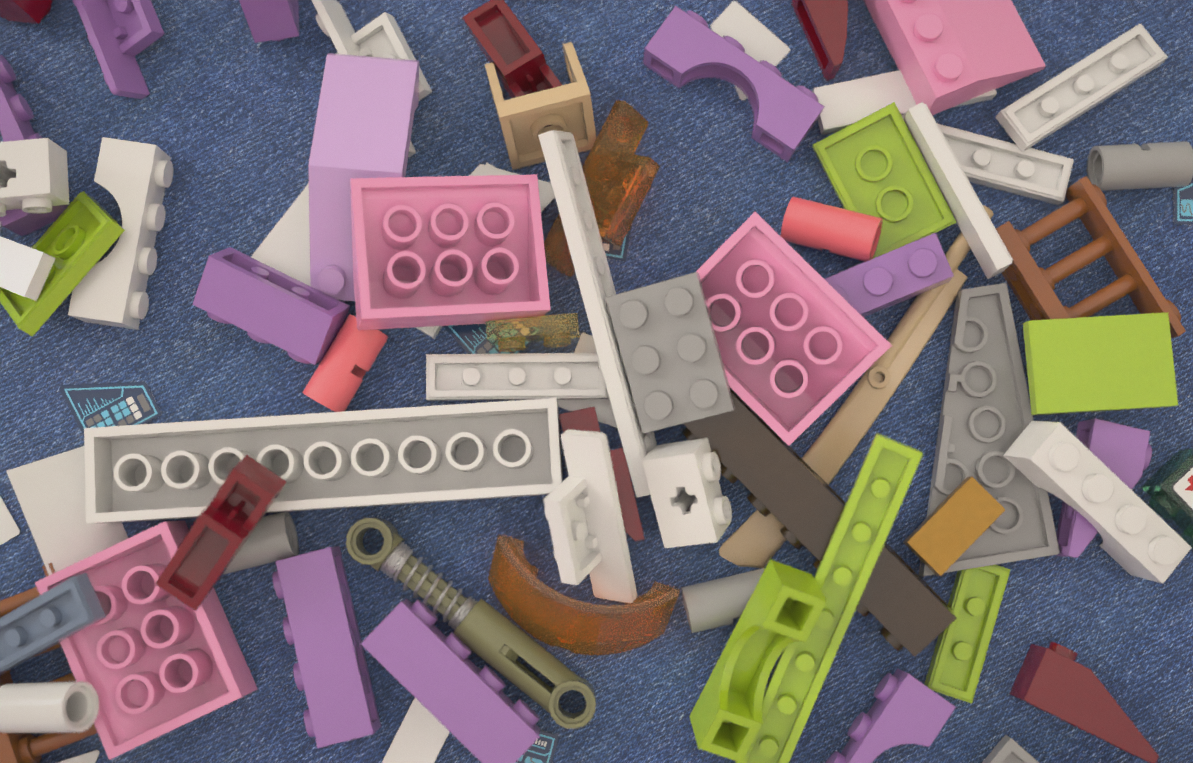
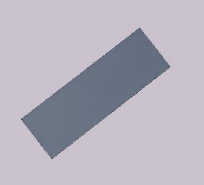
M87 573L71 577L0 618V674L106 617Z

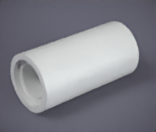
M88 682L5 684L0 687L1 733L83 732L92 726L98 715V694L95 688Z

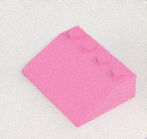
M864 0L916 104L921 102L926 104L932 115L1041 71L1046 66L1011 0Z
M537 174L351 178L353 277L357 330L539 321L551 310Z
M756 212L696 271L699 272L729 387L788 446L892 346Z
M164 521L35 582L41 595L75 575L87 573L106 615L105 618L66 638L60 644L76 682L90 683L98 694L99 711L94 725L109 760L258 690L214 587L195 611L155 585L189 532L185 521Z

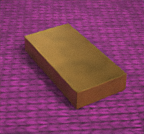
M970 476L903 543L936 576H942L1006 509Z

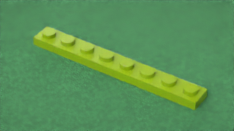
M876 433L814 577L827 603L806 642H793L781 653L764 693L762 725L742 763H789L923 456L922 451Z

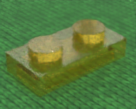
M578 313L485 321L489 344L498 345V349L501 352L526 349L525 342L544 341V347L548 348L571 345V338L580 337Z

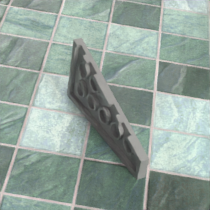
M1007 283L963 289L956 296L926 518L970 476L1006 510L945 573L1060 554L1048 491L1035 486L1003 456L1033 420ZM920 560L919 576L934 575Z

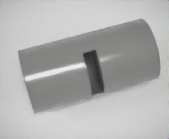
M1187 141L1144 143L1141 146L1138 144L1094 146L1091 148L1087 159V177L1092 184L1098 186L1102 191L1185 187L1193 178V148Z
M285 511L263 517L223 575L297 556L299 554V542L295 524L290 513Z
M765 568L681 587L691 633L733 624V619L739 618L742 615Z

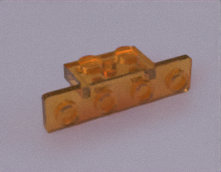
M623 100L615 101L582 166L602 242L621 246L626 234L629 232L632 222L660 168V165L650 157L634 155L649 123L647 119ZM559 213L544 242L546 263L565 276L572 277L575 269Z

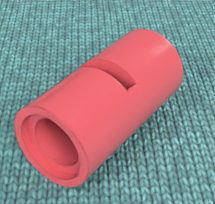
M792 197L784 215L781 237L786 242L817 250L826 249L833 254L866 262L873 259L876 252L883 218Z
M349 314L302 393L334 412H345L362 384L366 372H369L389 337L378 329L357 330L356 317Z

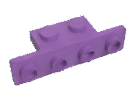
M72 0L77 7L88 34L89 43L94 49L104 74V80L111 93L117 96L144 99L148 96L149 90L135 56L164 35L151 0Z

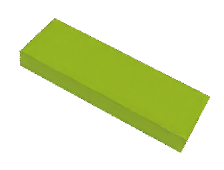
M990 565L959 570L957 572L948 602L957 619L938 636L924 683L932 691L972 704L1011 569Z

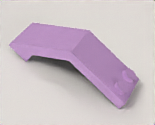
M327 54L308 165L311 287L337 300L355 301L350 180L351 178H397L406 176L414 112L419 106L418 60Z

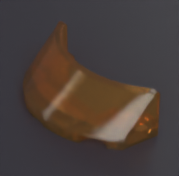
M504 534L498 535L488 580L494 594L510 617L536 639L552 647L564 648L576 654L610 655L638 648L665 632L680 593L678 588L654 581L650 590L641 596H637L632 603H624V605H599L579 601L553 590L537 579L539 568L530 564L524 554L525 541Z

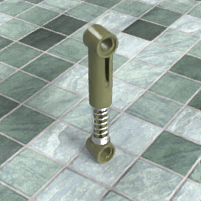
M365 518L351 526L346 537V547L348 553L355 561L370 565L377 572L383 571L384 574L386 573V576L393 578L394 582L401 581L404 584V590L411 589L414 592V598L421 597L426 606L430 604L434 608L433 613H441L443 615V622L449 621V626L454 628V634L470 650L550 713L558 725L568 729H577L585 726L592 719L596 709V694L588 680L574 673L481 598L479 601H475V599H472V596L466 598L461 594L462 588L458 590L451 586L452 581L446 582L441 578L442 573L437 575L431 570L433 565L427 567L422 563L423 557L417 559L412 555L413 549L404 544V538L398 534L397 529L391 522L381 518ZM371 528L378 529L384 538V545L377 554L369 553L363 545V536ZM519 656L554 683V687L549 686L518 661L517 658ZM569 690L581 692L586 699L585 707L577 713L565 711L559 701L564 692Z

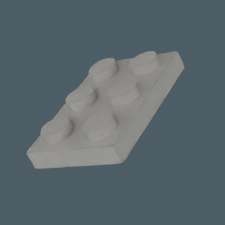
M699 272L606 297L642 433L718 415L735 409Z

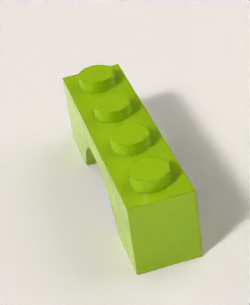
M772 559L769 560L689 716L699 749L742 763L762 725L763 698L774 664L784 649L791 643L796 641L806 642L827 603L812 574Z

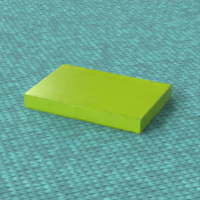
M895 102L812 145L843 208L883 218L882 230L873 258L937 233L956 223Z
M84 191L76 196L32 247V249L56 258L37 301L0 287V303L17 327L32 337L125 231L95 199Z
M1168 312L1030 320L1023 323L1031 415L1178 406Z

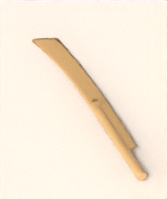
M983 205L991 220L994 215L993 211ZM962 232L959 233L945 254L954 277L944 285L917 295L887 339L892 346L866 370L840 409L802 457L828 485L886 406L968 277L957 269L971 249ZM756 510L721 545L719 555L740 567L764 568L786 541V538L780 532L784 525L772 513L765 517Z

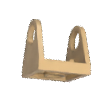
M572 42L562 44L571 83L504 100L494 63L485 64L512 170L545 162L538 135L551 130L571 132L574 136L578 153L598 148L591 95Z

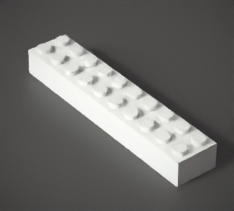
M557 398L84 428L86 523H121L198 518L201 512L211 503L232 469L246 455L287 481L266 513L549 495L563 482Z

